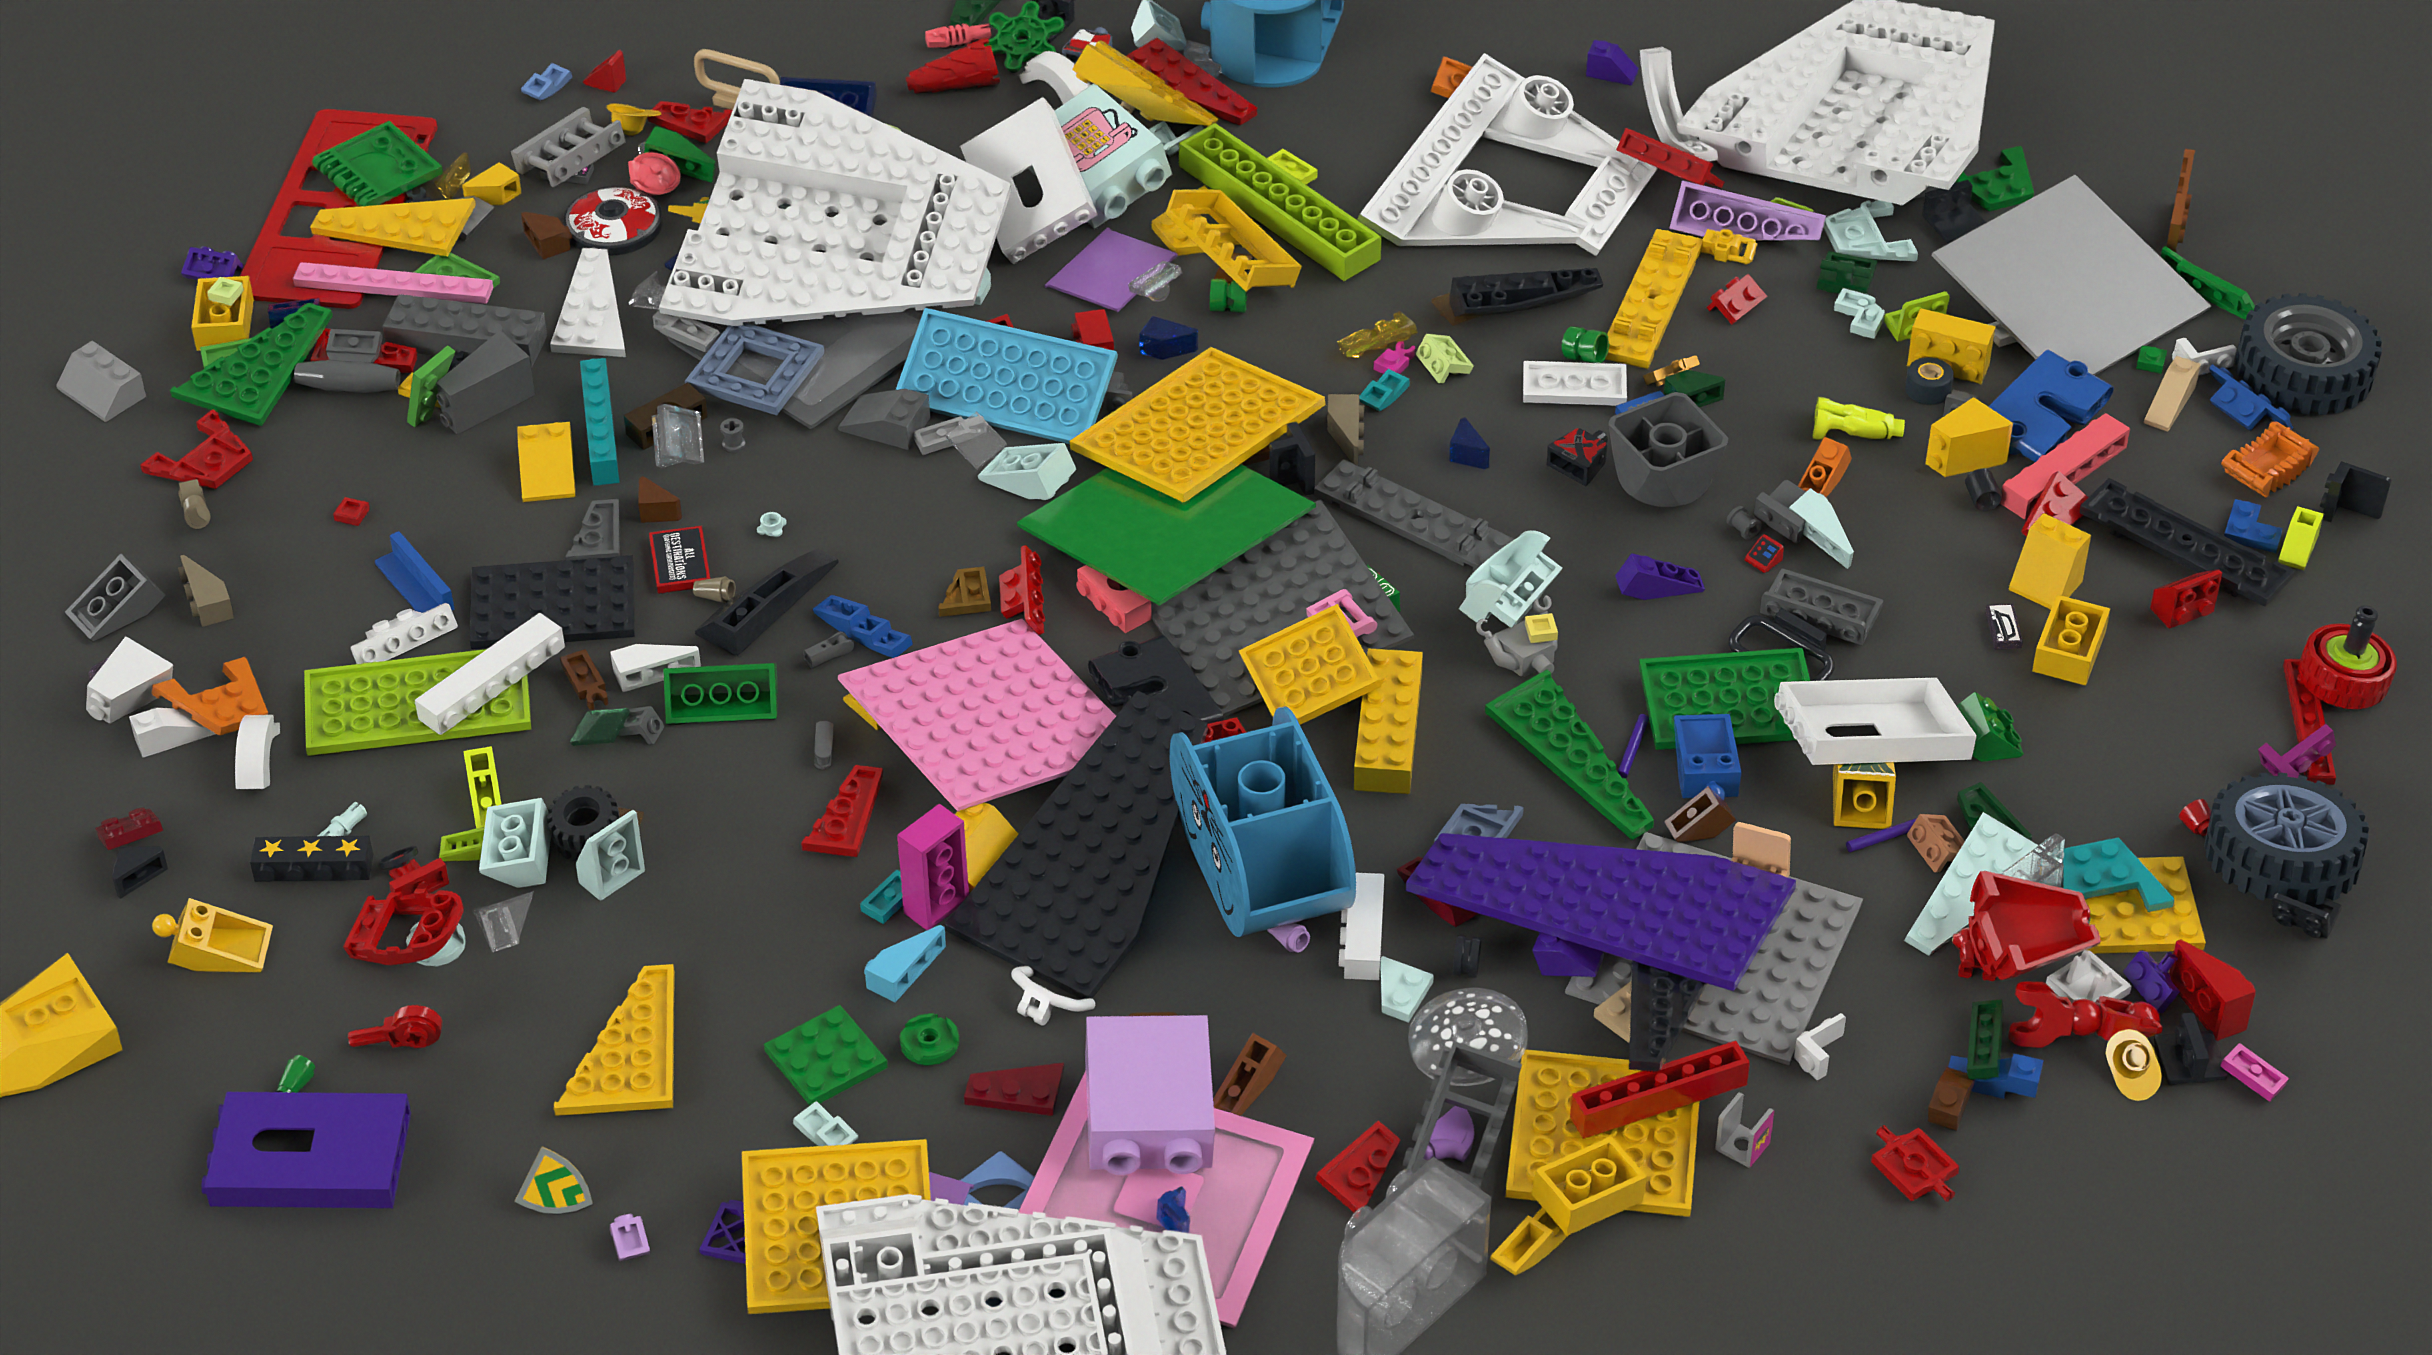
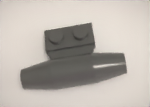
M331 329L326 348L329 360L297 363L294 378L297 384L327 391L371 393L398 390L400 386L399 369L374 364L380 353L383 338L381 332Z

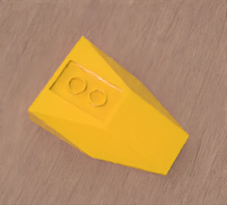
M68 953L0 1003V1097L41 1089L123 1050L115 1024Z

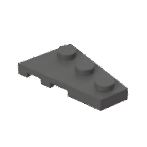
M619 499L591 502L582 521V528L573 540L574 545L565 556L566 560L620 556Z

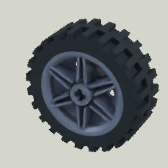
M2268 772L2259 773V776L2256 778H2252L2250 775L2242 777L2240 783L2233 780L2228 783L2227 789L2222 788L2218 792L2217 798L2214 799L2204 848L2207 849V861H2213L2211 868L2216 874L2222 873V880L2227 884H2236L2238 886L2237 890L2244 894L2251 892L2256 895V899L2264 901L2265 898L2272 899L2275 893H2279L2304 904L2306 902H2313L2314 905L2324 904L2326 898H2329L2331 901L2339 899L2341 892L2347 894L2351 891L2352 885L2357 883L2369 838V824L2364 822L2365 815L2363 811L2355 810L2356 803L2351 798L2345 800L2342 797L2343 792L2336 788L2334 790L2326 788V783L2317 781L2314 783L2307 781V777L2298 775V778L2288 777L2287 773H2278V776H2269Z

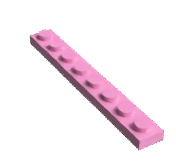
M300 262L293 277L294 285L297 287L394 296L402 294L487 304L493 290L492 280L302 262Z

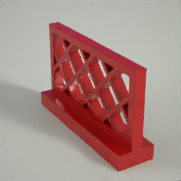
M1625 129L1616 148V151L1692 183L1704 186L1705 182L1721 189L1724 185V181L1710 173L1713 166L1712 163L1631 129Z

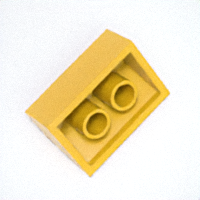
M986 802L957 811L955 814L964 821L969 892L974 889L1018 835V832L993 805Z

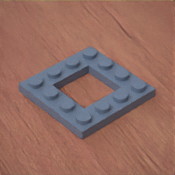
M745 322L741 326H728L690 373L685 383L688 382L699 393L777 415L823 356L824 345ZM744 349L784 360L766 385L725 373Z

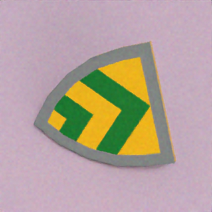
M541 1147L514 1201L529 1209L555 1214L577 1211L593 1204L589 1188L581 1173L570 1161L545 1147Z

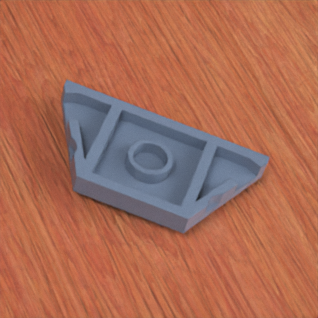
M1460 804L1434 839V842L1441 833L1507 838L1523 816L1524 807L1514 806V811L1497 810V805L1477 806L1475 804Z

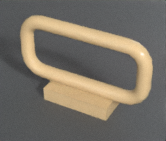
M708 49L698 51L694 57L695 74L698 81L704 87L717 91L713 96V105L733 110L741 88L709 79L705 74L704 59L761 73L768 77L771 84L780 85L776 72L771 67L761 63Z

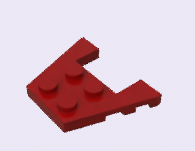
M212 409L196 422L198 430L210 436L178 462L156 452L140 464L144 474L182 482L197 479L199 485L216 489L249 464L253 457L246 445L237 435H234L229 430L227 423L222 421L218 413Z

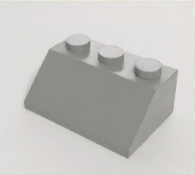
M94 341L89 342L71 354L56 385L58 390L104 422L109 421L146 397L141 373Z

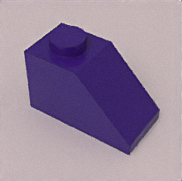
M1594 40L1587 56L1586 76L1632 86L1638 73V67L1617 44Z
M1541 932L1532 950L1541 975L1596 977L1604 958V954L1600 950Z

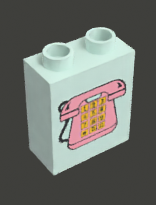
M1092 84L1055 110V114L1098 214L1088 221L1093 228H1097L1110 218L1120 216L1128 205L1148 191L1160 188L1165 180L1172 175L1162 141L1097 85ZM1031 166L1029 170L1036 175L1033 166Z

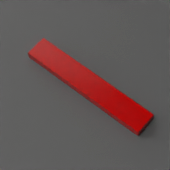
M2284 659L2283 667L2299 744L2325 725L2321 700L2313 695L2300 679L2298 671L2300 659ZM2331 752L2326 756H2321L2304 772L2307 781L2314 783L2321 781L2326 783V785H2335L2336 774Z

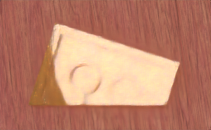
M1401 311L1393 314V320L1386 322L1385 320H1380L1375 323V328L1372 330L1362 329L1337 341L1339 350L1346 357H1359L1367 350H1379L1385 348L1388 343L1394 341L1402 342L1410 339L1411 335L1418 333L1416 324Z

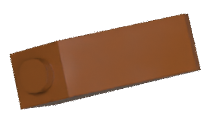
M1252 1033L1213 1098V1108L1241 1116L1272 1082L1287 1055L1278 1046Z

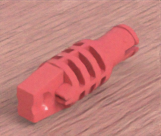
M961 24V26L955 25V27L951 25L948 28L944 26L926 31L925 40L928 48L968 45L971 41L988 37L990 39L991 29L989 24L977 26Z

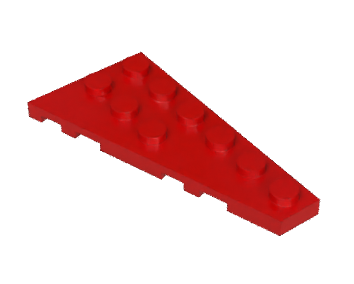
M1157 37L1126 55V57L1164 80V84L1184 94V97L1197 103L1202 108L1213 111L1216 117L1241 126L1257 116L1258 108Z

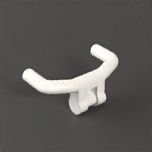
M1029 966L1016 967L1011 972L1014 981L1025 990L1017 1012L1025 1017L1030 1016L1034 1018V1022L1042 1026L1048 1022L1053 1006L1075 1012L1088 1011L1095 1007V1001L1091 998L1082 1000L1067 998L1032 982L1028 977H1031L1034 972ZM1036 999L1041 1001L1039 1008L1034 1005Z

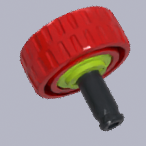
M2366 605L2358 607L2351 625H2325L2316 629L2309 636L2298 666L2299 676L2304 686L2324 702L2346 709H2365L2380 703L2387 695L2397 669V660L2392 648L2386 641L2373 633L2375 621L2378 619V612L2373 607Z

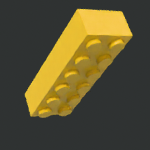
M1368 648L1367 658L1382 686L1362 695L1354 765V790L1410 794L1423 652Z

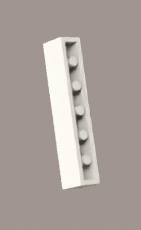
M538 613L415 699L418 720L439 735H442L565 648L562 628L541 613Z

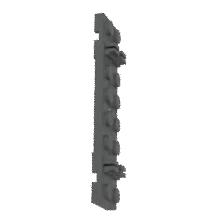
M1344 459L1314 488L1315 497L1330 504L1333 502L1339 503L1341 509L1441 554L1462 566L1468 564L1473 567V571L1514 540V538L1488 527V521L1483 522L1481 518L1475 521L1379 476L1376 469L1373 471L1371 467L1364 469Z

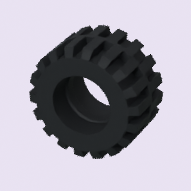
M585 785L584 788L575 786L571 791L565 790L561 792L562 796H556L553 800L554 805H549L547 823L552 841L558 853L562 852L563 857L567 859L572 856L573 861L577 862L587 839L620 818L615 798H612L611 793L608 791L603 792V789L598 786L592 788L591 785ZM585 821H593L585 826H576Z

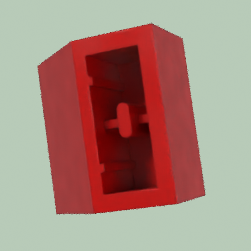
M2220 570L2199 572L2154 589L2150 609L2169 629L2209 615L2215 609L2222 572Z

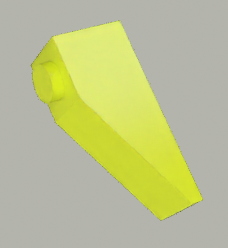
M492 746L463 751L476 829L485 827L487 807L502 805Z

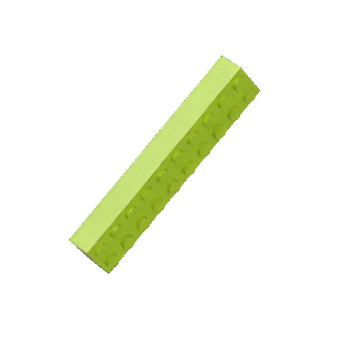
M1216 123L1179 143V166L1211 189L1221 190L1241 210L1343 281L1381 260L1380 235Z

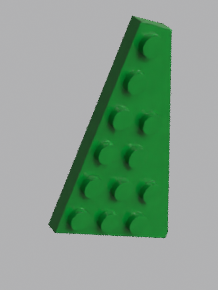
M311 303L305 304L297 312L286 316L283 323L273 329L268 327L252 337L249 342L239 345L237 347L238 350L226 358L222 356L207 365L202 371L194 373L190 376L191 380L176 388L173 386L170 390L172 398L210 410L213 409L216 412L262 426L293 379L296 364L304 362L333 317L332 311Z

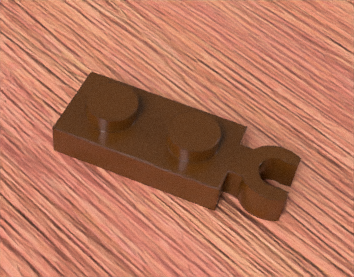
M586 649L560 657L561 666L579 699L586 698L587 706L591 711L595 710L594 702L597 700L602 701L607 706L608 697L605 692V683Z

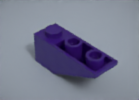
M1633 553L1630 554L1615 575L1623 595L1642 600L1699 593L1705 590L1697 570Z

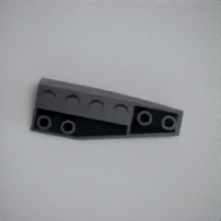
M1597 268L1453 277L1449 303L1455 317L1503 314L1534 309L1572 299L1600 289L1604 283Z
M819 549L797 557L752 587L729 599L695 630V635L738 656L839 563L838 559Z

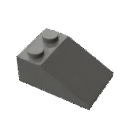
M909 389L860 395L838 426V431L909 450L915 441L913 432L924 428L930 419L929 395Z
M120 554L65 613L94 642L146 616L166 595L140 568Z

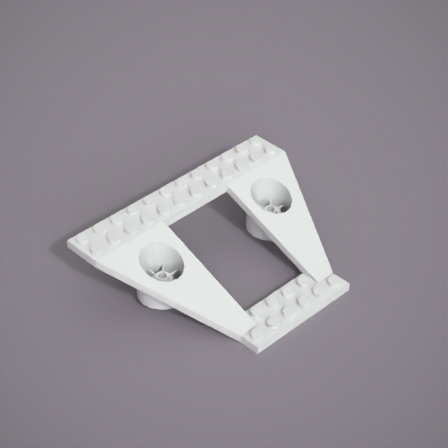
M1483 54L1369 201L1357 220L1398 246L1576 243L1597 256L1658 168L1616 151L1619 141L1572 110L1574 106L1573 98L1568 89L1560 82L1550 77L1539 75L1525 79L1488 55ZM1481 137L1598 167L1567 210L1565 216L1505 201L1502 190L1497 182L1479 171L1466 169L1454 173Z

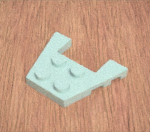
M1868 200L1861 203V207L1851 211L1848 208L1825 218L1823 228L1836 253L1866 259L1917 261L1918 252L1911 239L1886 243L1873 219L1875 217L1893 215L1894 207L1890 202L1877 200L1871 203Z

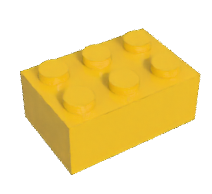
M249 276L222 277L242 282L244 291L231 306L211 301L208 298L207 292L219 278L198 279L191 327L197 351H201L200 347L249 338L254 301Z
M1921 308L1912 327L1907 366H1910L1913 361L1919 358H1937L1951 366L1954 372L1953 377L1982 384L1990 364L1995 326Z
M2057 595L2036 647L2032 671L2086 686L2106 633L2110 608Z
M1610 1136L1536 1169L1532 1195L1568 1236L1643 1202L1647 1176L1614 1138Z

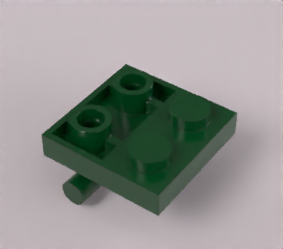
M1828 251L1826 259L1821 261L1820 269L1822 270L1817 281V289L1840 294L1842 289L1845 288L1868 294L1876 271L1877 261Z

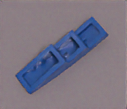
M830 595L813 608L814 614L836 630L844 632L852 640L888 657H898L913 645L910 635L892 630L889 620L871 615L866 605Z

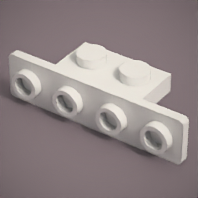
M447 603L424 613L407 609L399 612L396 615L397 618L389 622L388 620H383L375 623L372 626V630L365 632L368 639L351 646V651L357 664L387 661L456 629L458 625L450 605Z

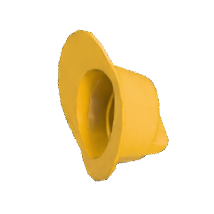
M624 104L607 105V109L612 113V123L616 120L620 121L623 134L630 136L639 134L643 130L648 116L661 115L660 111L639 109Z
M2130 1029L2119 1031L2113 1035L2107 1044L2106 1056L2116 1085L2121 1093L2129 1099L2140 1101L2150 1098L2160 1087L2162 1079L2160 1065L2151 1043L2146 1036Z

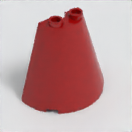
M1980 871L1977 875L1970 896V902L1975 903L1974 916H1969V931L1975 955L1982 968L1990 976H1997L1999 980L2012 979L2101 943L2099 931L2095 925H2089L2088 923L2090 908L2086 904L2081 892L1989 871Z

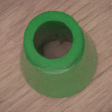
M295 1055L293 1059H289L275 1092L298 1093L314 1077L313 1071L316 1068L314 1063L301 1055Z

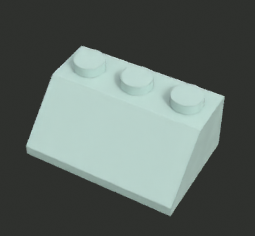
M542 798L487 807L479 867L481 874L517 888L546 883L551 834L547 823V814L549 813Z

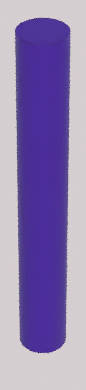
M1645 714L1638 716L1617 771L1622 779L1628 777L1647 727L1649 717Z
M1917 818L1847 841V850L1853 852L1907 834Z

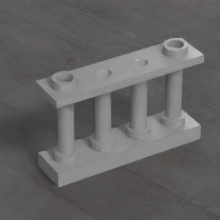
M581 107L512 150L511 154L518 173L525 174L534 167L541 168L547 171L550 185L555 187L626 141L620 121L616 120L605 128L593 124L589 109ZM588 133L594 134V135H592L591 137H589L588 139L582 138L583 136L587 135ZM571 144L576 145L569 151L564 149ZM553 155L557 156V158L551 162L546 160L547 157L550 158Z

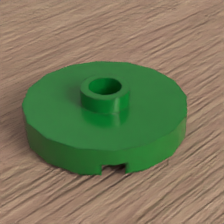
M938 1014L918 1015L910 1019L900 1033L901 1050L907 1059L916 1064H940L950 1059L957 1052L959 1046L958 1028L951 1019L947 1017L945 1019L940 1018Z

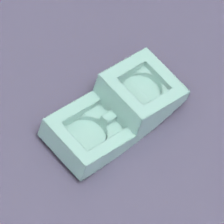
M817 1101L797 1115L793 1121V1124L818 1146L852 1144L858 1139V1135L839 1116L833 1118Z

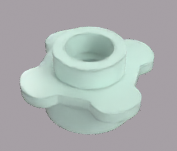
M776 512L765 513L760 518L761 525L757 527V533L778 537L783 533L782 528L786 525V519Z

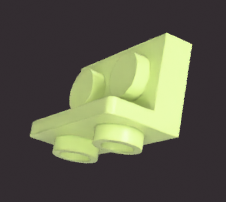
M1425 334L1416 352V356L1438 383H1444L1449 372L1452 374H1470L1474 366L1450 336Z

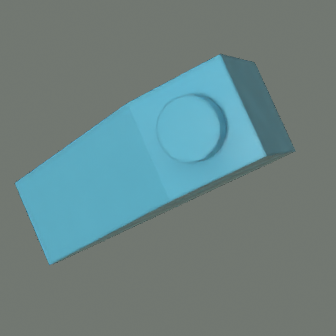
M938 925L882 950L865 967L864 973L867 989L896 1002L946 947L945 927Z

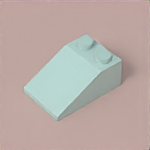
M1065 443L1005 447L982 470L978 478L980 481L1027 499L1048 500L1055 495V492L1061 485L1069 480L1076 467Z
M631 810L587 839L576 862L579 884L600 901L645 872L637 812Z

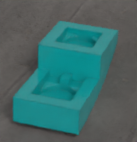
M1387 369L1377 382L1372 380L1360 394L1359 402L1381 411L1392 404L1410 386L1409 378Z

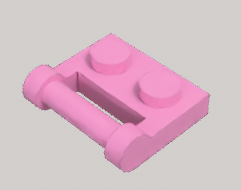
M1342 589L1306 608L1307 616L1310 617L1336 604L1345 607L1357 621L1353 623L1343 612L1356 637L1364 633L1370 634L1377 628V622L1372 617H1368L1352 600V595L1346 589Z

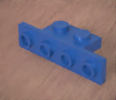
M2213 364L2209 367L2213 378L2223 385L2210 399L2211 403L2249 431L2265 415L2273 421H2277L2285 427H2290L2291 430L2293 429L2289 420L2291 416L2283 408H2274L2271 405V401L2263 394L2258 396L2254 394L2252 388L2246 382L2234 380L2233 375L2226 368L2221 367L2219 369Z

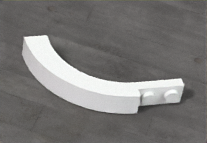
M1664 47L1640 50L1646 99L1660 141L1708 162L1718 160L1716 149L1701 142L1695 136L1677 133V124L1683 118L1674 85L1671 51Z

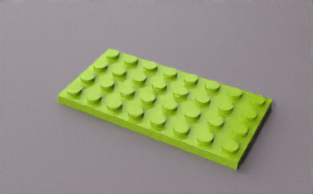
M487 649L304 670L307 755L531 730L528 674L478 708L474 713L461 720L454 727L439 735L418 720L415 699Z

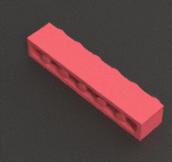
M2107 413L2097 420H2092L2087 427L2075 432L2064 443H2059L2054 450L2046 455H2042L2038 461L2029 467H2025L2012 479L2006 480L2001 489L2002 500L2000 504L2025 520L2032 512L2053 473L2060 471L2075 485L2127 448L2130 428Z

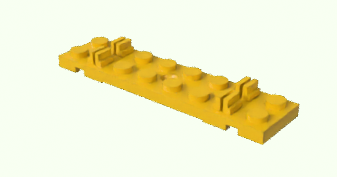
M1656 229L1607 333L1609 337V350L1605 358L1606 360L1645 369L1649 368L1654 352L1662 340L1672 314L1695 267L1696 259L1701 254L1703 239Z

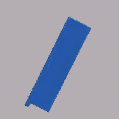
M400 531L391 534L390 540L393 552L376 559L375 565L415 611L424 613L444 603L449 604L452 611L455 610L450 588Z

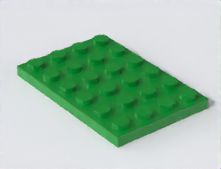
M1803 648L1639 659V671L1656 750L1676 748L1674 716L1730 714L1736 744L1797 740L1794 738L1789 726L1785 724L1779 710L1776 709L1774 699L1776 693L1779 692L1780 682L1810 681Z

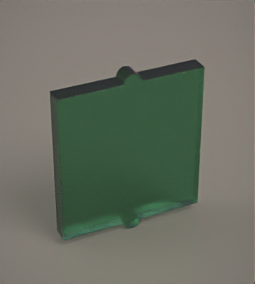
M628 708L587 711L580 725L576 726L577 730L570 741L571 745L614 743L620 730L624 728V723L630 714V710Z

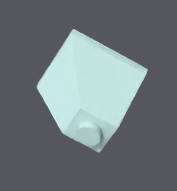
M1142 0L1131 27L1134 36L1133 41L1136 46L1140 48L1157 37L1175 50L1186 49L1188 45L1179 19L1154 1Z

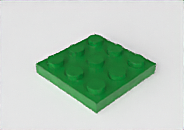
M841 1005L764 1044L766 1054L809 1106L816 1101L820 1104L888 1068L887 1059Z

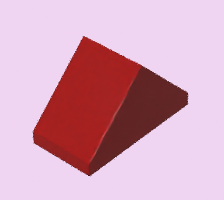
M619 49L596 66L583 80V83L587 86L616 93L626 81L623 52Z

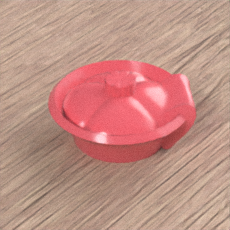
M643 153L633 161L628 162L631 184L652 196L669 193L680 182L681 174L677 164L661 153Z

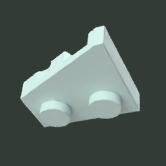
M1382 956L1380 959L1382 1013L1409 1023L1433 984L1434 975Z

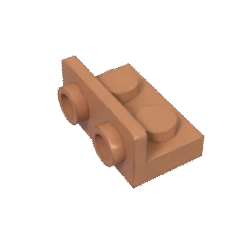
M1920 814L1907 833V837L1933 872L1938 873L1941 872L1947 861L1953 862L1965 842L1945 815Z

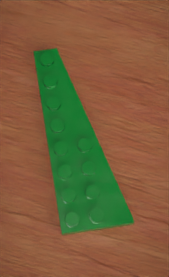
M1548 669L1485 704V713L1631 840L1653 828V817L1641 800L1635 798L1629 789L1627 780L1621 778L1613 760L1607 758L1604 753V747L1587 723L1582 722L1576 713V707L1573 703L1568 702L1563 695L1564 690L1560 685H1556L1551 677L1552 673Z

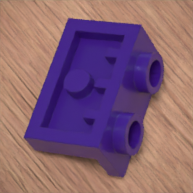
M205 246L200 248L190 247L181 274L184 278L194 280L233 277L236 269L242 270L243 264L237 258V255L230 251L220 253Z

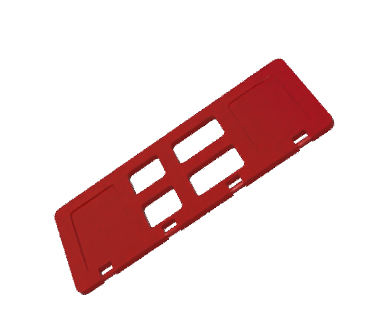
M334 109L318 111L240 275L249 276L254 300L300 305L311 303L322 307L354 309L360 306L365 293L297 287L294 285L293 277L300 262L376 269L386 246L364 242L332 240L333 237L314 234L311 238L279 235L292 208L296 205L323 207L326 209L360 207L353 198L348 197L337 186L332 192L301 190L310 171H319L312 165V160L317 154L387 121L392 122L427 153L428 146L438 128L437 121L429 117ZM418 139H425L423 144L417 143ZM407 191L389 201L381 203V205L405 203L408 197Z

